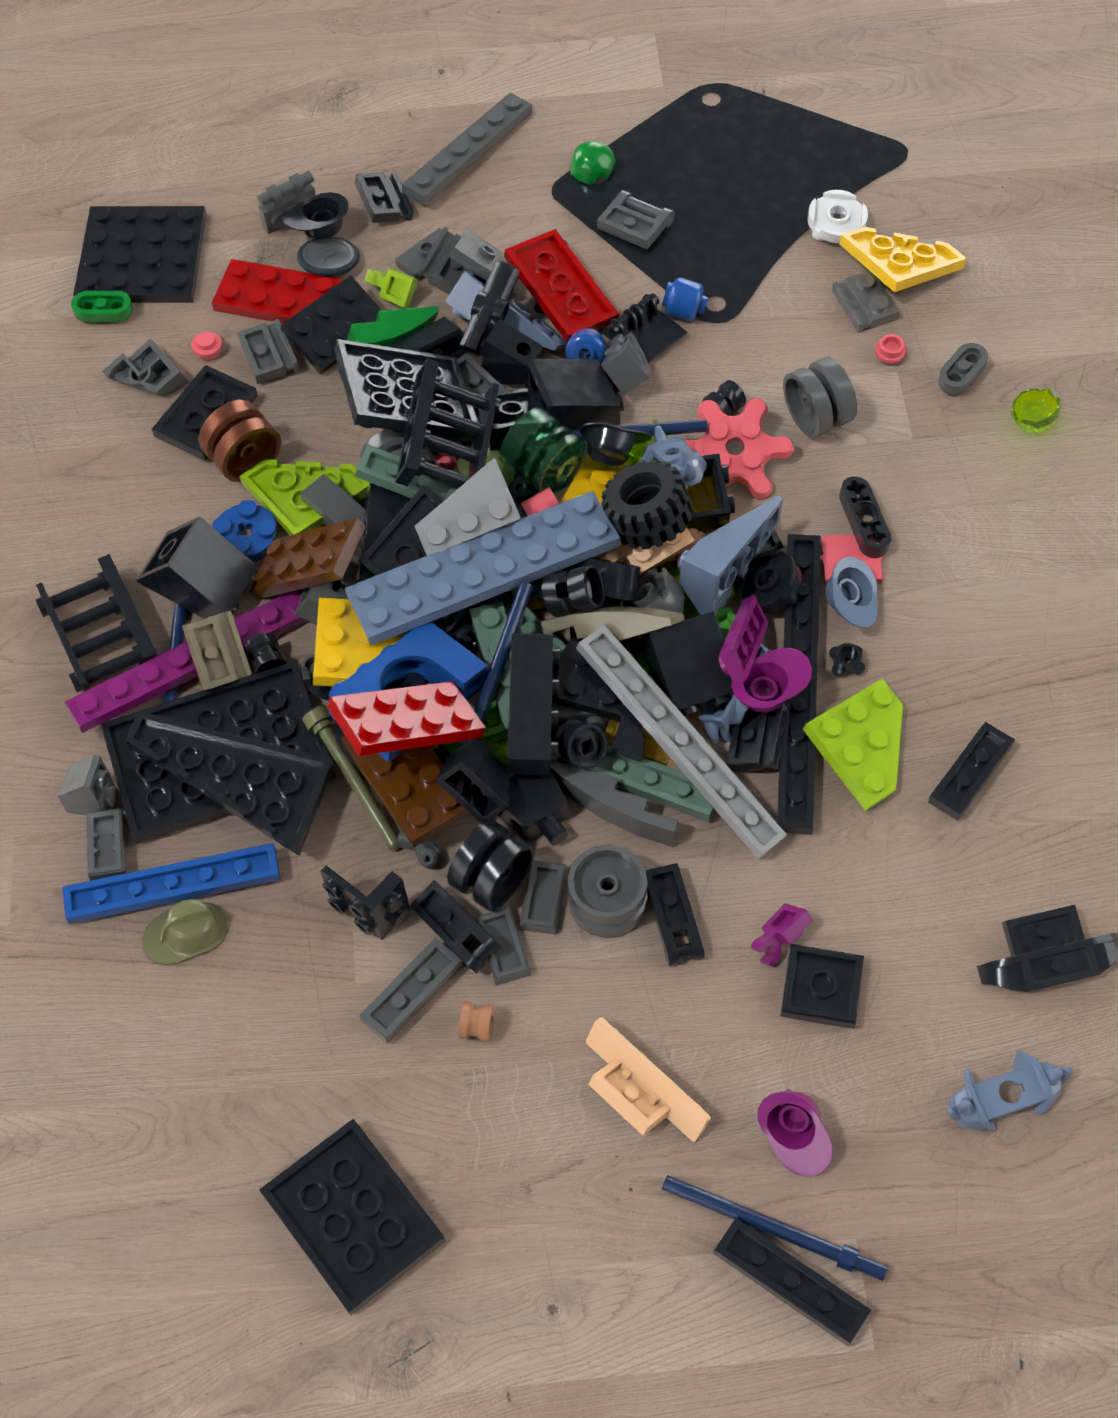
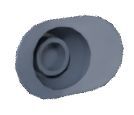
M846 557L840 559L826 584L825 595L827 601L836 611V614L842 616L847 622L856 627H870L877 620L878 614L877 581L873 571L865 562L858 558Z

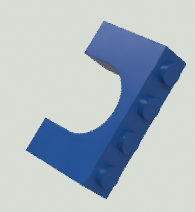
M429 622L407 631L403 638L393 645L386 646L379 656L369 663L362 664L348 679L336 683L329 692V701L333 696L383 690L391 682L407 678L411 672L419 673L424 680L433 684L453 681L468 701L482 690L488 665L434 623ZM404 750L378 754L389 763Z

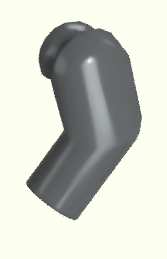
M400 830L397 845L401 848L414 850L419 863L423 867L432 869L440 863L441 853L432 837L413 848L402 830Z

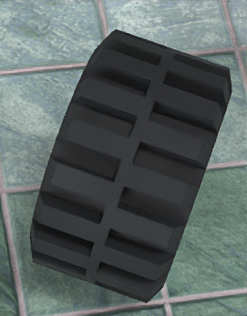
M652 459L650 462L645 460L638 461V464L633 466L630 464L622 472L618 471L614 474V479L609 480L605 485L607 490L602 492V508L609 522L620 536L621 543L624 545L629 544L630 548L637 549L641 546L644 550L650 549L654 545L656 547L663 546L664 542L668 540L671 542L676 539L675 535L682 533L686 529L685 524L690 523L692 519L693 505L681 474L675 466L671 467V464L666 461L660 463L659 460Z

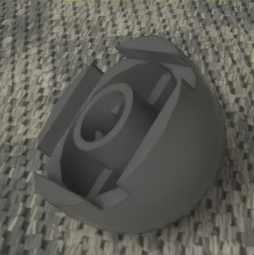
M662 568L660 573L656 569H652L639 577L635 601L626 600L624 603L620 600L618 607L654 608L682 613L685 597L683 589L666 568Z

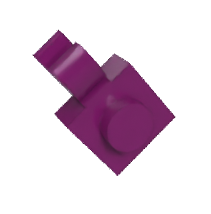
M784 903L761 927L764 934L752 942L751 949L761 953L767 947V952L760 959V962L768 966L774 965L780 958L782 944L790 945L793 941L800 938L805 928L813 921L812 917L806 909Z

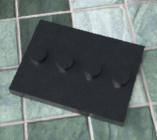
M354 1119L259 1189L350 1316L446 1241L444 1235Z

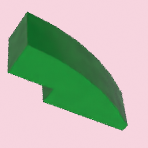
M438 306L381 310L378 312L375 322L352 324L347 341L386 346L434 322L439 312Z

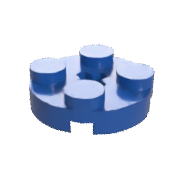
M244 500L239 505L227 509L212 523V527L253 562H257L267 556V548L276 539L278 533L277 523L273 514L266 508L256 505L252 500ZM251 529V536H238L242 530Z

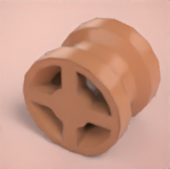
M464 1001L459 1021V1038L468 1039L470 1036L479 1037L481 1041L489 1042L494 1023V1005L486 1004L483 1007H475L472 1002Z

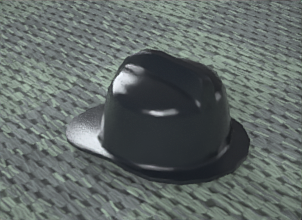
M320 193L287 207L282 212V221L289 228L304 231L311 238H329L340 231L343 225V217L349 210V202L339 193Z
M588 423L579 428L580 434L586 438L587 453L590 459L608 467L623 465L628 460L634 444L645 443L652 439V435L648 432L624 429L606 423Z

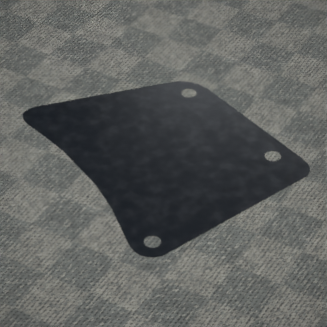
M712 83L701 85L688 91L607 145L614 153L616 165L609 177L603 182L589 185L578 181L568 171L555 181L551 193L558 203L664 290H666L668 282L673 283L676 278H684L702 284L704 288L703 296L708 298L719 296L723 298L726 302L724 309L711 311L705 306L703 315L699 313L696 315L701 320L710 323H722L733 319L741 312L771 267L795 240L810 228L808 225V212L810 204L815 198L817 200L823 197V193L829 190H843L852 194L880 176L901 165L907 159L908 149L904 144L895 139L728 83ZM712 92L718 94L721 100L717 105L709 106L703 103L702 97ZM622 190L631 193L633 198L660 209L668 208L675 212L672 224L668 228H664L648 249L597 229V219Z

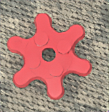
M752 398L745 404L742 413L737 416L724 414L719 405L712 400L701 402L697 408V416L700 420L707 419V432L698 440L684 441L694 452L698 451L701 456L719 453L721 465H727L729 484H725L726 488L733 483H741L747 487L753 498L758 500L768 498L772 492V483L766 477L764 467L772 459L789 458L794 451V444L786 436L771 437L763 432L762 421L768 412L766 402L760 398ZM736 440V442L743 446L744 450L739 455H732L726 450V445Z

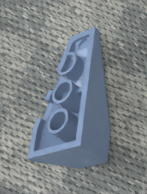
M464 271L445 302L453 307L452 312L463 320H470L471 308L476 295L480 290L483 291L487 281L472 271ZM513 291L509 299L510 305L504 322L537 341L543 347L554 351L565 349L567 346L566 341L546 322L538 318L533 319L531 317L533 310L527 304L514 300L513 297L516 293Z

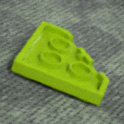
M264 459L239 476L242 485L264 508L273 514L275 520L290 536L316 529L325 524L324 518L305 504L300 494L321 475L325 474L356 502L366 497L370 483L355 477L357 468L354 464L340 463V467L322 466V462L296 461V465L279 464L278 460Z
M883 678L811 720L803 728V731L865 811L890 797L896 791L903 704Z

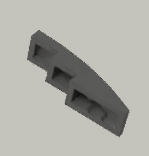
M325 474L321 475L300 493L302 501L324 518L326 526L354 518H359L364 523L365 509ZM362 536L354 552V555L359 559L361 558Z
M550 762V769L562 792L577 804L605 821L635 835L674 847L678 833V820L648 812V798L618 791V777L561 762Z

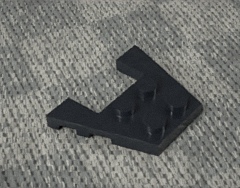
M571 639L560 653L559 669L553 668L552 678H559V698L552 699V703L619 721L611 753L642 761L644 753L642 724L576 649L579 641Z

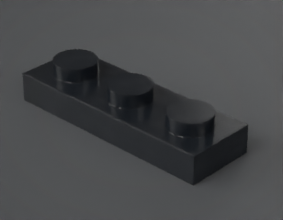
M984 722L934 789L928 803L958 821L1013 747L1015 739Z

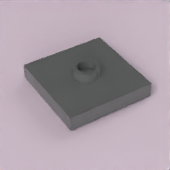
M466 229L449 255L450 258L486 281L495 261L508 263L502 251Z

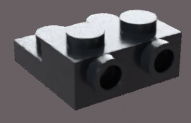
M533 387L498 392L497 398L501 399V404L497 415L493 419L488 448L490 451H504L512 447L521 446V435H536L540 432L552 430V419ZM473 406L478 421L480 409Z

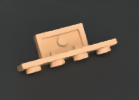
M603 1017L597 1019L586 1039V1044L608 1064L592 1076L588 1085L643 1136L667 1118L692 1142L698 1140L711 1119L710 1115L622 1036L616 1028L611 1026Z

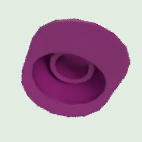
M778 648L756 658L747 680L734 684L732 681L731 688L734 696L748 708L756 712H771L779 708L784 701L799 694L807 687L812 676V666L809 659L801 651L793 648Z
M790 1089L771 1093L764 1098L758 1108V1122L783 1165L795 1174L807 1177L819 1175L826 1170L833 1158V1145L820 1119V1110L816 1102L810 1096L802 1092L791 1091Z

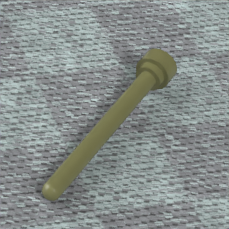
M325 705L310 710L302 719L310 733L321 737L388 849L391 851L398 850L400 847L397 845L398 837L357 769L341 751L337 743L336 735L332 730L334 726L332 723L333 717L329 715V710Z

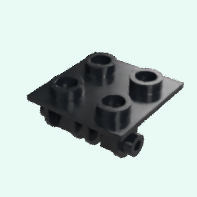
M652 293L650 295L645 294L638 304H632L629 309L623 311V315L617 319H612L610 325L602 330L601 333L609 340H612L618 334L622 333L625 336L632 331L648 363H650L685 336L687 331L657 308V304L660 301L657 295Z

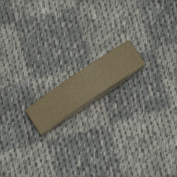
M610 607L583 612L579 611L574 614L554 617L542 621L541 625L544 634L574 626L577 639L589 636L605 624L620 641L676 624L685 619L683 613L654 608Z

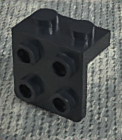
M325 865L320 871L324 881L322 886L329 895L328 903L338 913L343 915L347 912L354 918L355 925L366 935L373 933L383 940L394 927H400L408 918L411 909L404 882L393 871L368 896H365L330 867Z

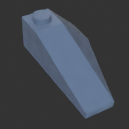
M776 496L699 539L691 550L686 549L683 552L678 563V567L681 568L679 584L701 615L714 611L716 616L732 595V591L729 588L732 586L736 576L744 577L748 571V565L754 551L757 553L761 551L779 523L784 498Z

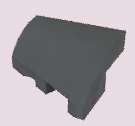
M149 339L129 358L122 353L102 371L110 379L157 395L175 392L189 383L152 339Z

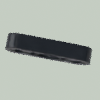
M848 477L842 483L839 499L859 549L870 558L883 557L888 551L891 534L870 484L861 477ZM867 513L872 516L873 520L863 521L856 514Z

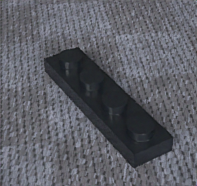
M737 1218L734 1219L714 1249V1255L848 1347L870 1314L871 1309Z

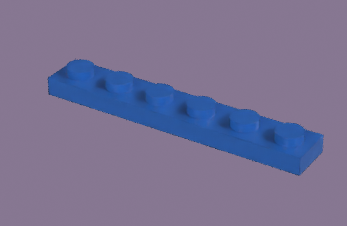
M274 843L63 886L65 919L68 924L279 881L281 879Z

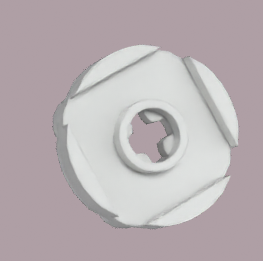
M829 190L824 192L823 197L817 200L815 198L809 207L808 225L812 230V236L818 241L825 240L832 243H840L841 234L866 227L868 218L866 205L864 203L861 205L856 201L857 196L848 191ZM835 214H840L842 219H835L833 217Z

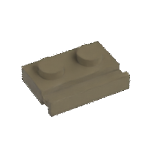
M231 610L182 626L203 690L252 675Z

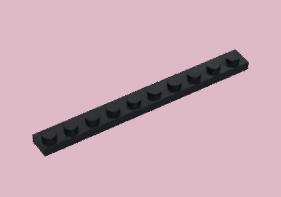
M788 534L786 555L791 556L800 566L802 578L800 587L797 590L798 599L791 606H785L783 648H793L801 651L810 661L812 676L804 690L783 702L788 708L779 760L777 824L785 833L812 835L815 745L803 731V728L808 722L816 718L821 536Z

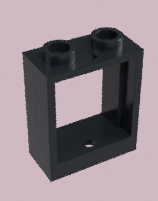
M719 453L702 456L707 463L702 477L711 476L717 510L691 513L692 519L690 523L685 524L688 529L705 530L723 527L729 523L730 514L735 513L733 494H727L725 484H729L727 465H721Z

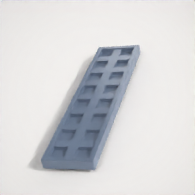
M590 491L524 517L520 521L346 587L345 591L371 646L517 588L520 582H532L621 546L620 536L609 522L594 492Z

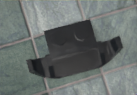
M1075 905L1010 919L1002 922L1011 957L979 965L977 969L982 984L996 985L1011 991L1025 993L1100 975L1118 959V934L1112 933L1085 939Z

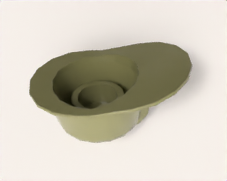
M194 899L183 900L175 904L171 910L162 913L149 923L142 937L143 950L148 958L158 964L170 965L182 962L216 948L225 938L227 919L222 910L211 903Z

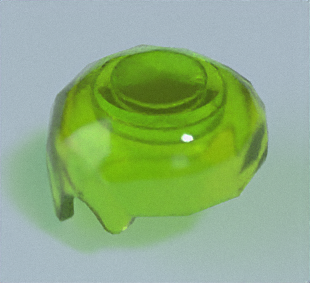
M1032 388L1022 391L1013 400L1012 419L1025 432L1038 434L1048 431L1057 423L1061 411L1060 397H1055L1049 388L1041 390Z

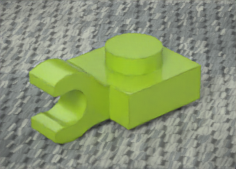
M388 268L387 273L368 269L364 281L381 288L379 297L403 308H409L418 283V279L392 268Z

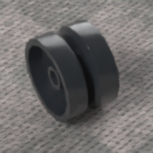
M491 818L484 820L471 831L456 852L447 875L448 884L466 895L473 892L474 902L486 910L494 912L500 909L513 896L523 882L532 865L535 848L517 835L509 838V829Z

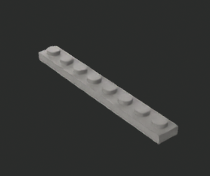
M605 624L578 643L576 649L758 860L787 836L783 829Z

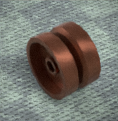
M246 400L228 402L216 409L204 422L198 438L202 451L209 459L215 462L216 467L223 476L233 482H241L239 476L264 459L275 460L282 443L279 432L264 418V415L255 405Z

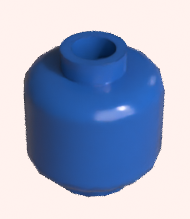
M676 278L673 283L668 282L662 306L666 307L667 315L691 322L695 319L697 313L703 315L708 297L703 296L704 288L702 284L684 278Z
M585 328L572 334L568 340L565 353L567 359H598L600 364H602L607 347L605 339L599 332L594 329Z

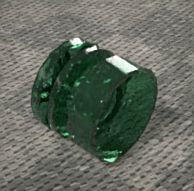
M534 408L521 416L510 428L502 442L499 460L517 476H524L525 481L530 486H534L539 493L549 487L555 493L575 474L585 454L586 443L577 434H573L569 428L560 427L561 425L558 420L545 410Z

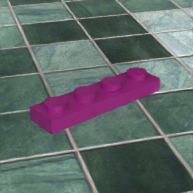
M755 595L742 600L719 654L720 667L725 674L730 675L734 684L747 680L769 624Z

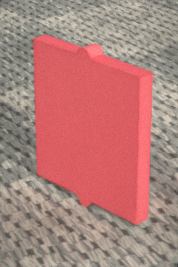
M854 535L821 536L822 555L820 556V563L823 564L825 584H827V581L832 576L835 565L840 559L846 557L858 558L865 562L873 571L877 583H882L881 562H883L884 556L870 558L860 551Z

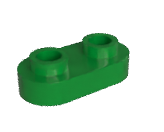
M83 291L75 295L71 301L75 317L83 322H119L127 319L133 312L129 295L122 291Z

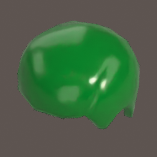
M586 141L575 148L569 167L571 175L578 181L592 185L599 177L607 179L615 168L616 161L613 151L606 144L600 141Z

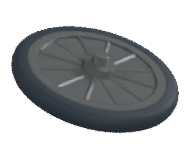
M338 237L312 239L304 243L297 253L299 265L307 272L319 276H337L347 273L358 264L360 258L359 251L353 243Z

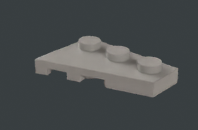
M494 457L415 525L427 556L521 520L496 458Z

